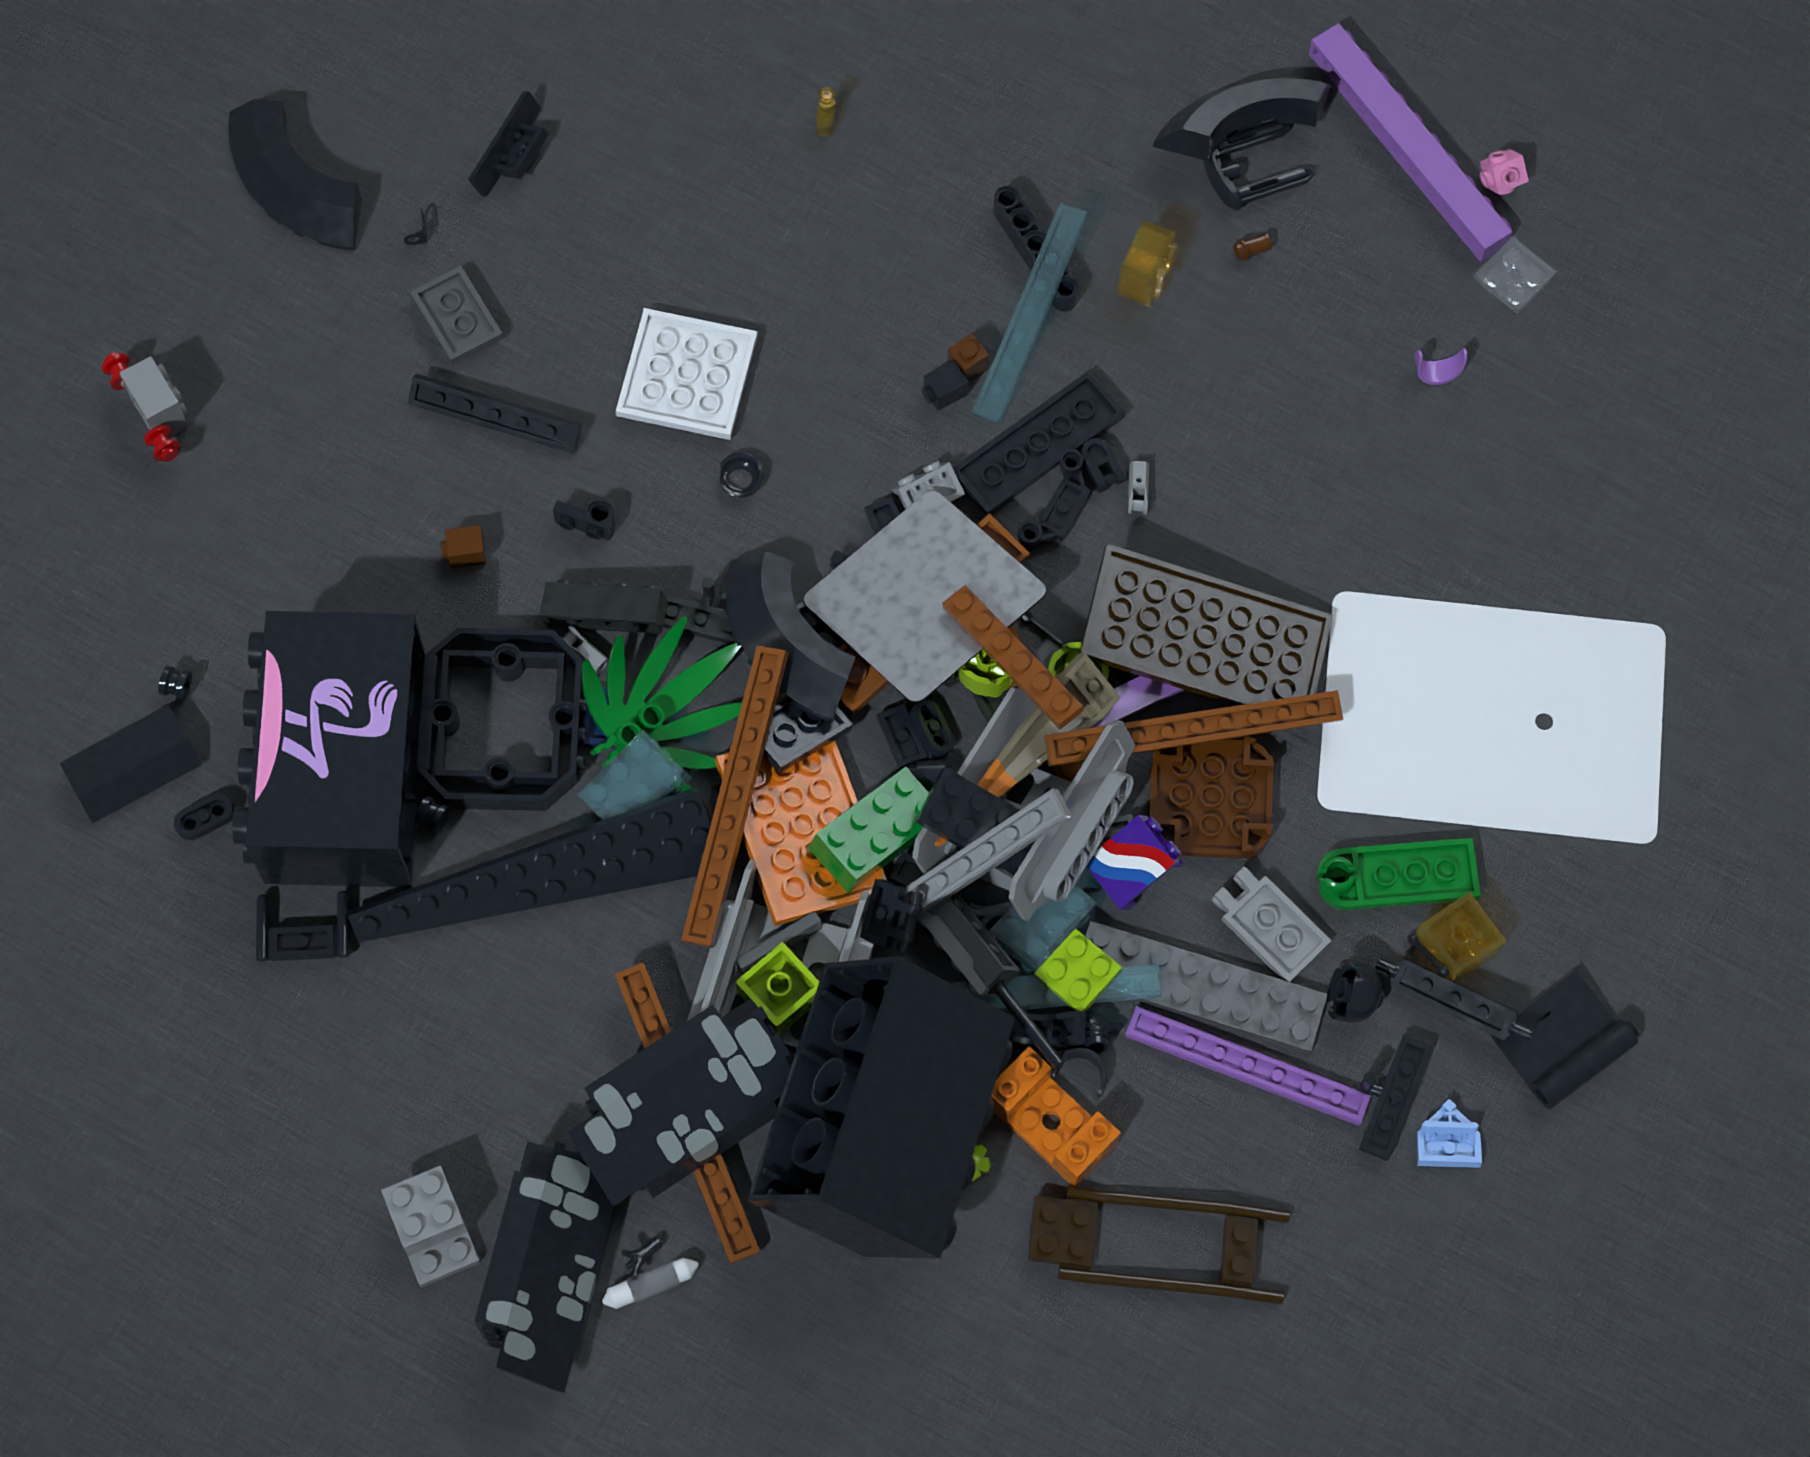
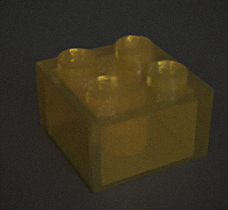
M1145 220L1142 221L1121 266L1118 295L1146 306H1150L1153 297L1159 298L1164 287L1163 279L1165 274H1170L1175 263L1174 255L1178 245L1174 244L1176 232Z
M1470 892L1421 923L1416 931L1419 942L1442 965L1448 966L1450 973L1446 977L1454 981H1458L1500 953L1507 942Z

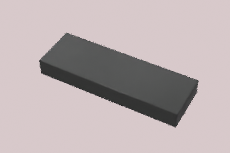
M811 912L736 959V964L740 974L744 975L781 942L790 949L821 930L820 918L816 912Z

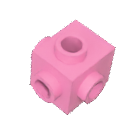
M1511 149L1493 152L1489 155V158L1480 161L1482 170L1480 172V179L1485 188L1497 194L1511 193L1515 187L1529 182L1523 155Z

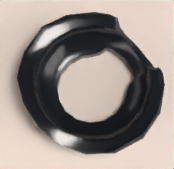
M737 452L728 455L722 460L720 464L719 485L724 491L732 496L744 498L753 495L758 490L764 475L762 465L756 457L748 453ZM738 469H744L751 474L752 481L748 487L737 489L727 484V474Z

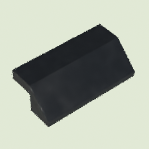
M169 705L59 763L92 823L202 765Z

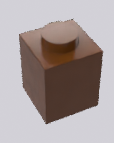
M971 333L948 348L947 363L955 360L967 381L970 382L988 370L989 354Z
M480 525L445 529L446 540L440 541L443 559H449L451 568L486 564L484 540Z

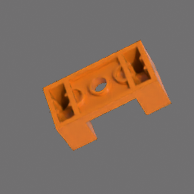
M1028 1047L996 1079L991 1094L994 1102V1113L1071 1186L1077 1187L1118 1145L1121 1132L1099 1111L1093 1116L1086 1112L1050 1078L1052 1067L1033 1049ZM1046 1115H1055L1058 1117L1060 1125L1054 1130H1049L1043 1126L1042 1119Z

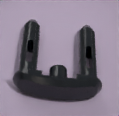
M1274 121L1228 136L1211 154L1209 160L1204 161L1209 181L1216 194L1227 207L1233 210H1240L1243 204L1304 185L1313 177L1311 169L1300 167L1236 188L1232 180L1241 177L1238 163L1235 161L1222 165L1219 157L1283 137L1290 130L1289 123Z

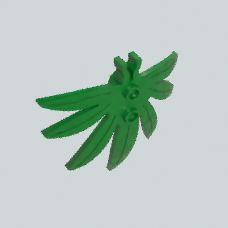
M682 617L663 636L648 656L632 686L627 703L624 705L623 636H617L611 650L607 668L606 692L608 705L600 680L590 661L586 659L582 662V684L585 700L595 723L607 737L603 744L590 751L591 754L594 756L614 745L615 749L607 755V760L601 766L604 769L609 767L615 761L616 756L622 755L624 760L629 763L648 742H653L656 745V742L688 737L717 727L739 716L742 702L702 710L677 719L667 725H662L663 721L670 718L698 696L725 668L741 646L738 647L737 643H734L696 662L675 676L644 703V699L662 675L678 644L687 622V617ZM657 746L659 748L658 752L673 767L677 766L678 768L685 769L717 768L715 758L688 750ZM680 779L673 786L671 792L680 793L691 789V787Z

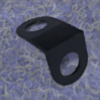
M422 208L420 209L423 232L407 235L404 238V243L407 245L427 243V229ZM412 237L419 238V240L415 242L409 241V239Z

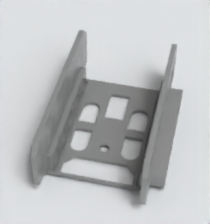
M1017 685L1010 688L957 774L976 785L1035 705ZM1117 720L1107 724L1072 782L1035 768L1028 774L1034 777V784L1021 805L1006 799L1013 787L999 797L1021 810L1044 795L1048 788L1058 789L1071 814L1070 818L1035 841L1013 878L995 868L979 877L982 880L1009 890V900L1021 919L1029 921L1035 910L1048 904L1050 899L1058 903L1066 900L1133 789L1134 780L1131 775L1125 772L1128 758L1135 748V743L1124 722ZM924 827L915 839L912 858L922 873L926 874L962 849L949 841L942 846H934L939 836Z
M750 860L745 868L736 900L731 901L727 899L725 901L714 948L709 950L688 1020L711 1005L715 1006L722 1017L731 1012L737 993L735 981L742 976L737 969L736 959L798 921L795 920L774 926L768 907L751 901L752 891L757 879V866L754 860ZM863 891L851 928L845 929L821 922V930L806 938L809 941L802 963L808 970L816 963L825 965V963L872 958L875 944L860 937L870 901L869 892ZM789 1026L779 1036L786 1046L796 1048L797 1050L800 1040L795 1039L791 1035V1026Z

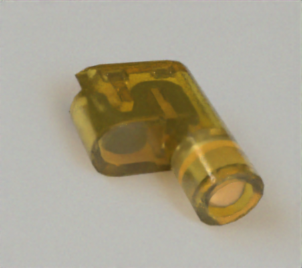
M823 87L818 93L819 104L816 116L817 136L818 134L820 136L829 135L830 138L833 134L836 118L835 91L831 87Z

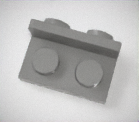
M939 460L924 466L925 472L916 477L911 473L897 481L899 486L892 489L895 495H899L905 510L922 495L930 491L939 492L949 502L965 494L950 462L940 464Z

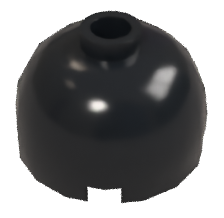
M1345 959L1341 963L1346 965L1342 969H1335L1329 983L1327 1002L1331 1003L1333 1001V1011L1328 1010V1014L1334 1020L1358 1023L1368 1019L1375 1013L1377 1008L1381 1007L1384 1000V991L1382 990L1378 974L1370 966L1355 960Z

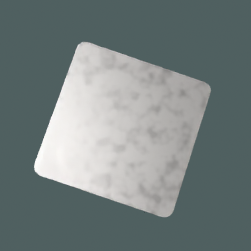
M930 491L922 495L810 589L804 597V602L807 608L911 702L918 703L930 696L983 650L943 609L942 602L966 585L1009 628L1044 598L1046 588L1038 578L939 492Z

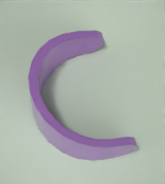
M1461 348L1456 355L1438 361L1422 360L1421 350H1416L1414 357L1418 377L1421 381L1430 385H1440L1452 381L1460 375L1466 365V348Z

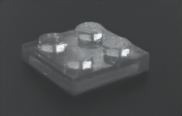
M1512 236L1475 273L1474 280L1518 315L1555 277L1556 271Z

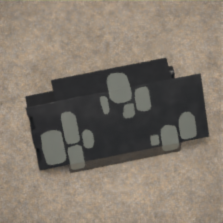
M749 999L722 1017L715 1006L711 1005L584 1088L589 1097L585 1104L593 1116L567 1133L613 1207L638 1190L642 1192L646 1189L652 1198L656 1197L774 1119L777 1111L775 1100L782 1096L793 1060L790 1058V1052L779 1034L770 1025L768 1016L762 1006L758 1008L753 1000Z
M556 1141L555 1147L527 1142L520 1172H514L474 1322L483 1339L487 1340V1345L500 1349L496 1364L497 1369L551 1390L565 1393L573 1360L577 1361L615 1211L579 1151L565 1150L566 1145Z

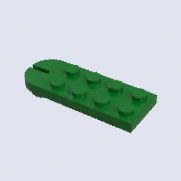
M1473 838L1340 848L1325 855L1319 864L1316 879L1320 880L1317 886L1320 896L1328 905L1339 910L1479 900L1481 897ZM1344 878V882L1338 883L1331 880Z

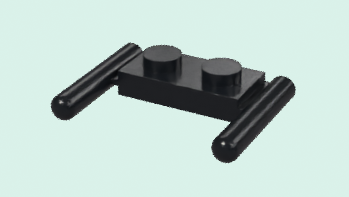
M340 891L337 894V926L322 925L269 929V897L265 894L259 895L257 897L256 960L264 962L268 960L286 961L349 957L350 921L347 911H350L349 893L347 891Z

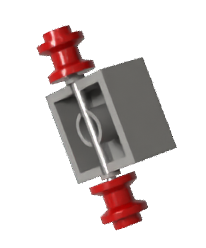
M118 352L109 354L104 359L101 370L105 375L113 376L110 380V385L114 390L127 389L130 399L149 429L143 440L147 446L155 447L152 453L154 459L163 462L174 460L179 454L181 444L178 440L170 439V437L189 427L185 416L189 415L183 404L184 401L176 387L172 386L162 363L156 365L150 356L128 368L130 359L127 354Z

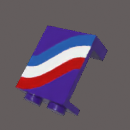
M1137 815L1098 848L1087 864V868L1120 910H1130L1138 903L1135 898L1172 867L1180 868L1184 864L1179 858L1181 855L1180 850L1172 841L1169 840L1167 842L1160 833L1163 831L1162 827L1152 816L1148 818L1147 816Z

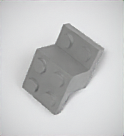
M441 1165L381 1190L420 1288L480 1263Z

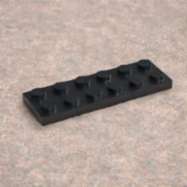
M1087 371L953 467V470L961 487L987 516L1059 465L1060 456L1065 450H1081L1086 441L1099 437L1125 418V412L1094 376Z

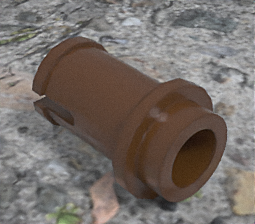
M1265 232L1246 240L1238 239L1237 243L1233 244V250L1238 260L1243 259L1247 261L1250 256L1272 250V243L1269 235Z

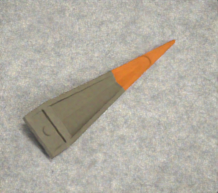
M1079 653L1061 674L1055 676L1083 706L1084 711L1060 730L1034 705L978 782V786L1000 797L1048 759L1044 741L1045 735L1088 729L1103 719L1121 697L1086 653ZM939 836L934 846H942L947 840Z

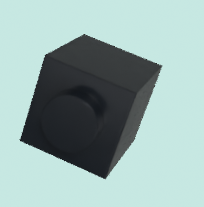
M952 360L925 374L921 391L925 400L929 404L933 403L937 411L966 397L968 395L969 382L955 360Z

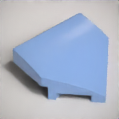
M1450 1099L1428 1121L1422 1123L1421 1129L1417 1132V1166L1480 1168L1482 1154L1481 1137L1477 1131L1479 1125L1476 1122L1469 1121L1456 1109L1457 1105Z

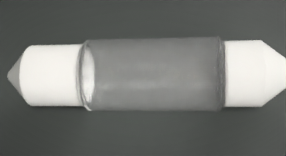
M681 1258L638 1274L637 1280H633L630 1277L627 1281L608 1288L603 1298V1304L618 1309L632 1302H639L678 1286L681 1282L691 1279L699 1264L696 1261Z

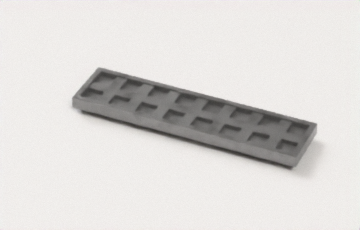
M1090 921L1085 937L1123 969L1119 976L1105 990L1106 992L1303 1053H1311L1328 994Z

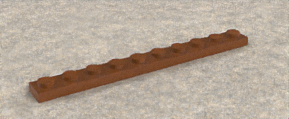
M758 645L756 647L681 938L685 943L714 948L789 655L786 650Z
M1338 690L1124 724L1135 743V748L1131 753L1134 754L1339 722L1343 720L1339 693ZM1106 726L1045 735L1044 741L1049 767L1085 761Z
M644 962L615 973L616 981L642 1046L645 1049L670 1033L671 1029ZM720 1154L693 1173L729 1263L732 1265L759 1254L760 1250Z

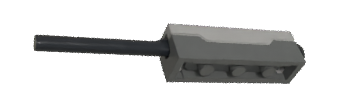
M958 892L919 917L917 921L932 933L935 944L950 956L952 966L960 973H963L968 979L970 989L979 996H998L1055 1070L1062 1067L1064 1064L1063 1059L1006 987L1020 970Z

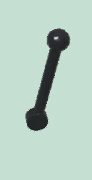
M1030 611L1021 617L1024 624L1034 626L1058 645L1060 649L1068 644L1067 642L1063 643L1034 620L1033 614Z
M1412 933L1407 936L1409 943L1413 947L1416 946L1438 969L1440 976L1446 977L1449 975L1450 968L1447 965H1442L1419 942L1416 934Z

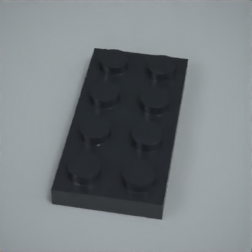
M944 767L937 777L915 822L963 849L1020 810L951 769ZM1035 841L996 866L995 869L1013 878Z

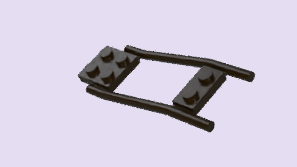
M1067 1186L1066 1200L1043 1196L1034 1197L1028 1260L1058 1264V1279L1091 1284L1217 1295L1276 1304L1283 1303L1284 1292L1252 1288V1284L1254 1282L1258 1230L1257 1219L1288 1223L1290 1219V1211L1231 1202L1104 1191ZM1097 1203L1225 1214L1220 1283L1091 1271L1098 1209Z

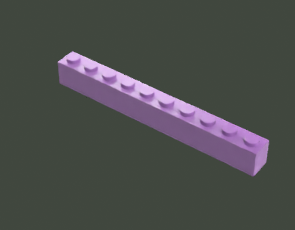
M1338 23L1312 39L1309 56L1477 259L1482 262L1507 246L1512 234L1509 222L1504 217L1498 215L1490 199L1478 191L1474 180L1469 175L1463 173L1455 157L1443 149L1439 138L1434 133L1428 131L1420 115L1416 112L1413 113L1408 107L1404 96L1400 92H1396L1389 84L1385 73L1378 71L1373 65L1369 54L1358 47L1353 35L1348 30L1345 31Z

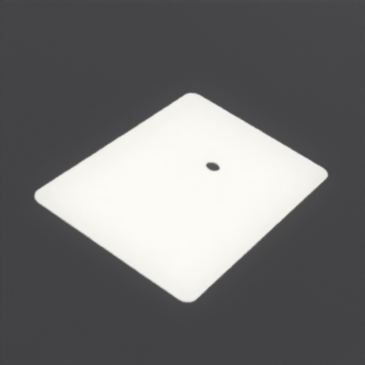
M1349 591L1341 592L1334 597L1332 602L1331 614L1333 617L1330 626L1325 692L1338 690L1343 720L1323 724L1317 798L1324 808L1335 811L1638 844L1649 843L1656 837L1666 636L1659 626L1648 623ZM1539 714H1548L1552 718L1553 725L1550 729L1542 730L1537 727L1535 719Z

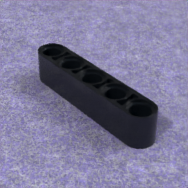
M1009 185L999 187L994 194L993 213L1052 305L1059 311L1067 312L1072 310L1076 306L1079 285L1018 190ZM1006 201L1012 203V205L1005 206L1001 203ZM1017 224H1024V225H1026L1027 227H1025V228H1018V227H1016L1015 225H1017ZM1038 246L1041 250L1035 251L1030 249V247ZM1045 269H1054L1056 272L1048 273L1045 272ZM1067 291L1071 295L1063 296L1059 292Z

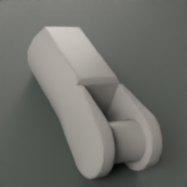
M1132 461L1129 464L1128 514H1132V511L1143 512V515H1147L1149 463L1145 461ZM1133 495L1144 496L1143 500L1133 499Z
M569 626V632L562 639L582 658V661L588 659L596 674L599 675L608 666L609 659L574 627ZM579 641L581 645L575 649L572 645Z

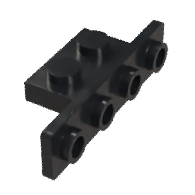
M529 91L522 92L469 177V182L481 196L486 197L500 175L522 179L549 135L544 127L532 125L541 107Z

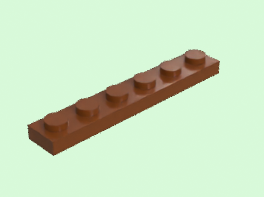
M966 585L942 602L943 609L1060 730L1084 711L1083 706Z

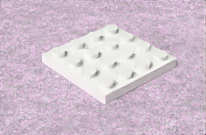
M644 308L617 404L616 416L731 440L758 337L757 331Z

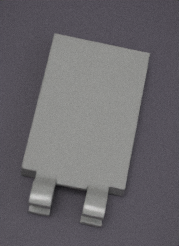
M1243 867L1235 874L1233 881L1244 891L1234 899L1222 887L1211 900L1217 907L1227 912L1221 920L1282 980L1291 982L1332 940L1267 876L1258 881L1246 867Z

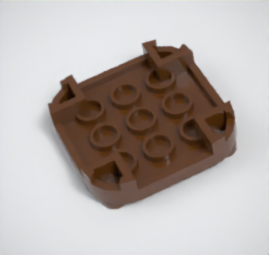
M1244 736L1243 740L1224 739L1154 751L1150 768L1149 817L1152 816L1163 829L1160 832L1167 842L1170 840L1178 847L1181 852L1180 856L1245 859L1258 856L1263 852L1269 842L1273 827L1274 762L1272 755L1270 756L1263 746L1255 742V738Z

